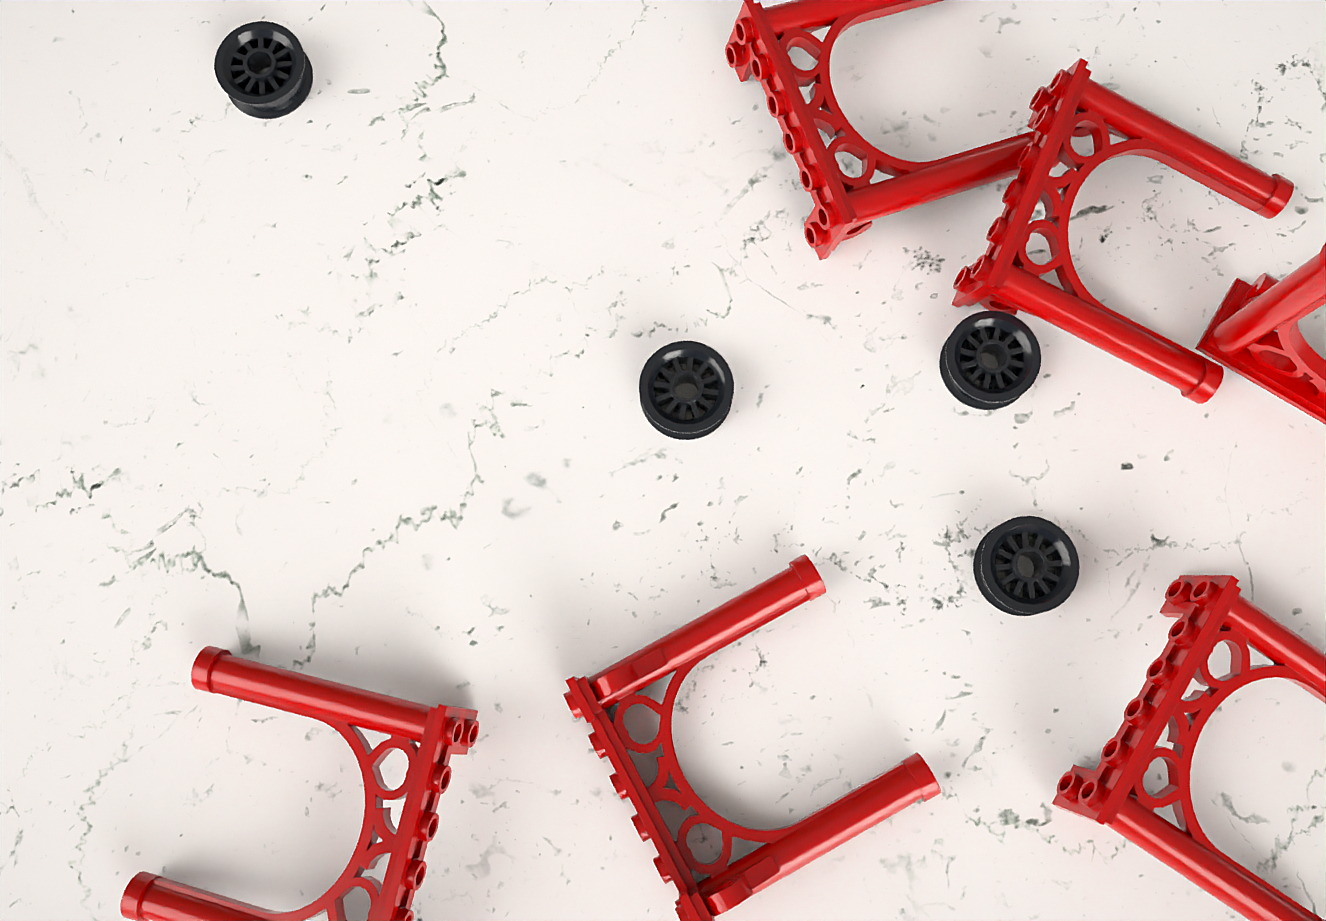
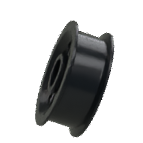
M257 21L236 28L225 37L215 55L214 70L218 83L228 94L231 102L248 116L258 119L283 117L301 106L311 91L313 84L312 64L303 51L298 38L289 29L277 23ZM270 67L266 72L259 74L263 69Z
M1001 311L978 312L962 320L945 341L939 359L941 378L948 391L961 403L979 410L1001 409L1015 402L1035 382L1041 367V350L1032 330L1017 317ZM999 336L1004 338L1005 341H999ZM1011 344L1014 349L1009 350L1007 346ZM988 353L993 355L998 362V368L993 369L984 365L981 360V354ZM970 371L972 375L968 378L965 372ZM976 379L980 380V386L973 382ZM990 382L993 389H989Z
M678 341L665 345L653 353L642 369L639 379L641 407L648 422L667 437L678 440H695L705 437L719 428L729 414L734 394V380L731 369L716 350L703 343ZM679 363H687V369L682 370ZM693 364L701 366L696 372L692 371ZM671 366L675 372L674 375L667 370ZM707 372H709L712 375L702 379ZM659 377H661V378L664 379L666 382H660V381H657V380H658ZM691 383L697 388L698 393L693 398L683 399L677 396L674 390L679 384ZM717 385L718 390L708 388ZM654 392H661L665 394L655 397ZM706 399L716 400V402L712 405ZM670 403L669 406L665 409V411L660 407L662 405ZM699 406L706 414L701 416L697 407ZM677 409L680 410L679 419L672 416ZM686 411H691L693 419L685 420Z
M1035 516L1012 518L990 530L978 544L973 559L974 578L981 594L995 608L1015 616H1032L1060 606L1074 591L1079 577L1078 553L1070 537L1053 522ZM1012 536H1016L1017 544L1013 540ZM1028 536L1033 537L1030 542V545L1028 541ZM1041 543L1047 547L1042 551L1039 550ZM1003 545L1007 552L1000 549V546ZM1052 554L1054 561H1048L1046 556ZM1020 555L1029 558L1033 563L1034 572L1031 578L1025 577L1018 570L1017 560ZM995 559L1003 561L1004 564H995ZM1055 568V574L1048 572L1047 570ZM996 572H1004L1005 577L999 580ZM1012 582V586L1008 591L1004 585ZM1045 582L1052 584L1050 588H1048ZM1021 589L1023 591V597L1018 596ZM1035 590L1037 591L1040 597L1035 598Z

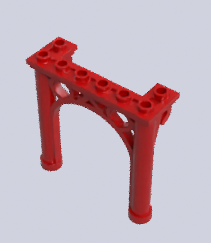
M744 0L729 41L725 46L726 59L729 66L735 68L740 82L748 81L751 74H753L757 81L761 82L767 96L768 110L772 117L777 118L782 129L784 146L787 152L794 156L800 170L801 184L805 191L810 192L815 203L814 209L804 223V234L809 246L815 249L819 260L827 259L841 241L853 238L869 229L873 225L872 220L1019 175L1022 167L1017 165L1018 159L1027 144L1033 141L1036 130L938 160L913 162L890 156L871 145L852 127L837 103L830 79V55L834 42L844 31L865 21L944 0H792L765 8L762 7L760 2L754 3L753 0ZM830 27L823 42L811 34L819 29ZM792 47H799L805 50L816 60L814 68L811 70H801L794 66L788 55ZM815 82L809 91L810 103L806 104L799 87H807ZM818 129L825 132L830 140L835 136L837 137L832 140L827 149ZM844 151L861 160L862 175L856 178L845 175L839 168L835 153ZM1057 156L1052 168H1055L1060 162ZM875 169L893 176V178L877 183H870Z
M1080 58L1067 70H1059L1051 84L1047 87L1041 86L1033 96L1029 105V109L1033 112L1027 127L1035 129L1037 132L1033 141L1027 144L1018 159L1017 165L1022 168L1017 179H1014L1009 184L1003 195L1002 202L1006 204L1001 217L999 216L995 219L988 230L986 240L990 241L987 251L974 264L969 267L964 266L953 284V288L957 292L951 305L957 308L963 305L970 307L979 302L981 306L989 311H1001L1016 315L1017 311L1020 310L1031 314L1178 388L1181 395L1197 404H1203L1218 390L1224 375L1222 366L1109 309L1096 300L1082 284L1074 268L1068 242L1069 218L1075 197L1085 179L1099 164L1112 158L1126 155L1144 156L1159 161L1266 219L1275 217L1284 209L1293 194L1294 183L1277 173L1269 175L1090 79L1092 71L1086 68L1088 61ZM1091 134L1094 154L1082 156L1076 153L1071 145V136L1086 137ZM1109 134L1126 139V141L1110 144ZM1056 156L1062 164L1070 168L1059 177L1049 176ZM1040 198L1045 208V218L1029 223ZM1031 233L1041 234L1049 244L1052 258L1044 265L1033 263L1026 254V244ZM1055 269L1063 289L1039 277Z
M1326 243L1322 246L1319 254L1281 281L1267 273L1259 276L1252 285L1236 278L1195 347L1196 350L1325 425L1326 360L1306 342L1299 330L1298 320L1326 303Z
M806 554L789 562V568L591 677L583 676L577 678L573 676L565 680L570 691L564 693L563 696L576 719L584 717L587 723H591L594 732L589 734L588 737L600 759L608 756L616 771L609 777L621 800L627 797L630 798L637 811V814L632 816L631 820L643 842L651 838L659 853L657 857L653 858V862L665 884L673 881L678 890L679 899L675 901L677 906L675 911L680 921H715L716 916L732 909L749 897L920 799L926 802L941 793L939 784L922 756L916 752L902 760L901 763L795 823L781 828L755 829L736 824L716 813L700 799L685 778L678 763L672 740L673 706L682 682L688 673L709 655L803 603L812 601L826 593L825 585L817 569ZM675 672L665 692L662 705L646 695H636L638 691ZM619 703L615 711L613 723L606 709ZM644 704L660 715L658 734L649 743L642 744L634 741L630 737L629 731L625 728L624 715L632 705ZM662 743L664 756L656 757L659 766L658 775L654 782L647 787L627 748L636 753H649L655 751ZM669 772L679 791L674 788H664L669 779ZM662 800L673 801L680 805L684 811L691 806L698 813L690 815L682 822L678 830L677 841L672 836L656 802ZM704 823L721 830L722 852L715 861L703 863L692 855L686 839L689 830L694 825ZM732 837L746 841L766 843L727 865L732 853ZM690 869L699 874L710 876L697 883Z
M1180 575L1168 587L1165 593L1166 601L1159 612L1165 617L1180 619L1170 628L1168 633L1169 640L1161 655L1148 667L1146 672L1147 680L1138 696L1127 705L1124 711V721L1118 732L1104 746L1100 764L1096 771L1073 764L1071 770L1066 772L1059 780L1056 789L1057 794L1051 804L1100 825H1107L1249 921H1325L1225 855L1212 844L1200 827L1193 809L1190 792V770L1196 743L1207 720L1229 695L1244 685L1264 678L1279 677L1297 684L1326 704V654L1241 596L1239 593L1242 589L1236 586L1239 580L1234 576ZM1224 641L1231 653L1230 673L1215 679L1208 669V659L1217 643ZM1248 646L1274 664L1250 666V650ZM1192 678L1200 685L1208 686L1205 691L1194 690L1190 696L1181 699ZM1167 723L1169 734L1166 741L1174 743L1172 750L1156 745ZM1161 757L1167 765L1169 784L1157 793L1148 795L1143 787L1144 774L1148 770L1149 764L1154 759ZM1172 804L1180 829L1155 813L1154 808H1164Z
M214 646L203 648L197 655L191 670V683L195 689L213 694L218 693L322 721L334 728L347 741L357 758L364 783L365 809L360 837L348 865L332 887L311 904L295 911L281 912L265 909L142 871L130 880L124 890L120 903L122 916L133 921H306L327 911L329 921H347L343 898L355 887H361L367 891L371 900L367 921H413L414 913L410 909L415 891L421 887L425 878L427 865L423 860L427 844L434 838L439 825V815L436 813L440 795L446 791L451 779L452 770L448 766L451 754L467 755L468 749L475 744L479 732V722L476 721L478 710L438 704L436 708L235 657L226 649ZM357 727L391 735V738L382 741L372 750L369 742ZM399 748L407 755L409 763L403 784L398 789L392 790L384 783L379 766L393 750ZM406 798L399 825L396 829L390 816L391 807L383 808V800H402ZM378 837H380L382 841L377 843ZM391 853L383 884L372 876L361 877L365 869H375L378 861L385 854Z

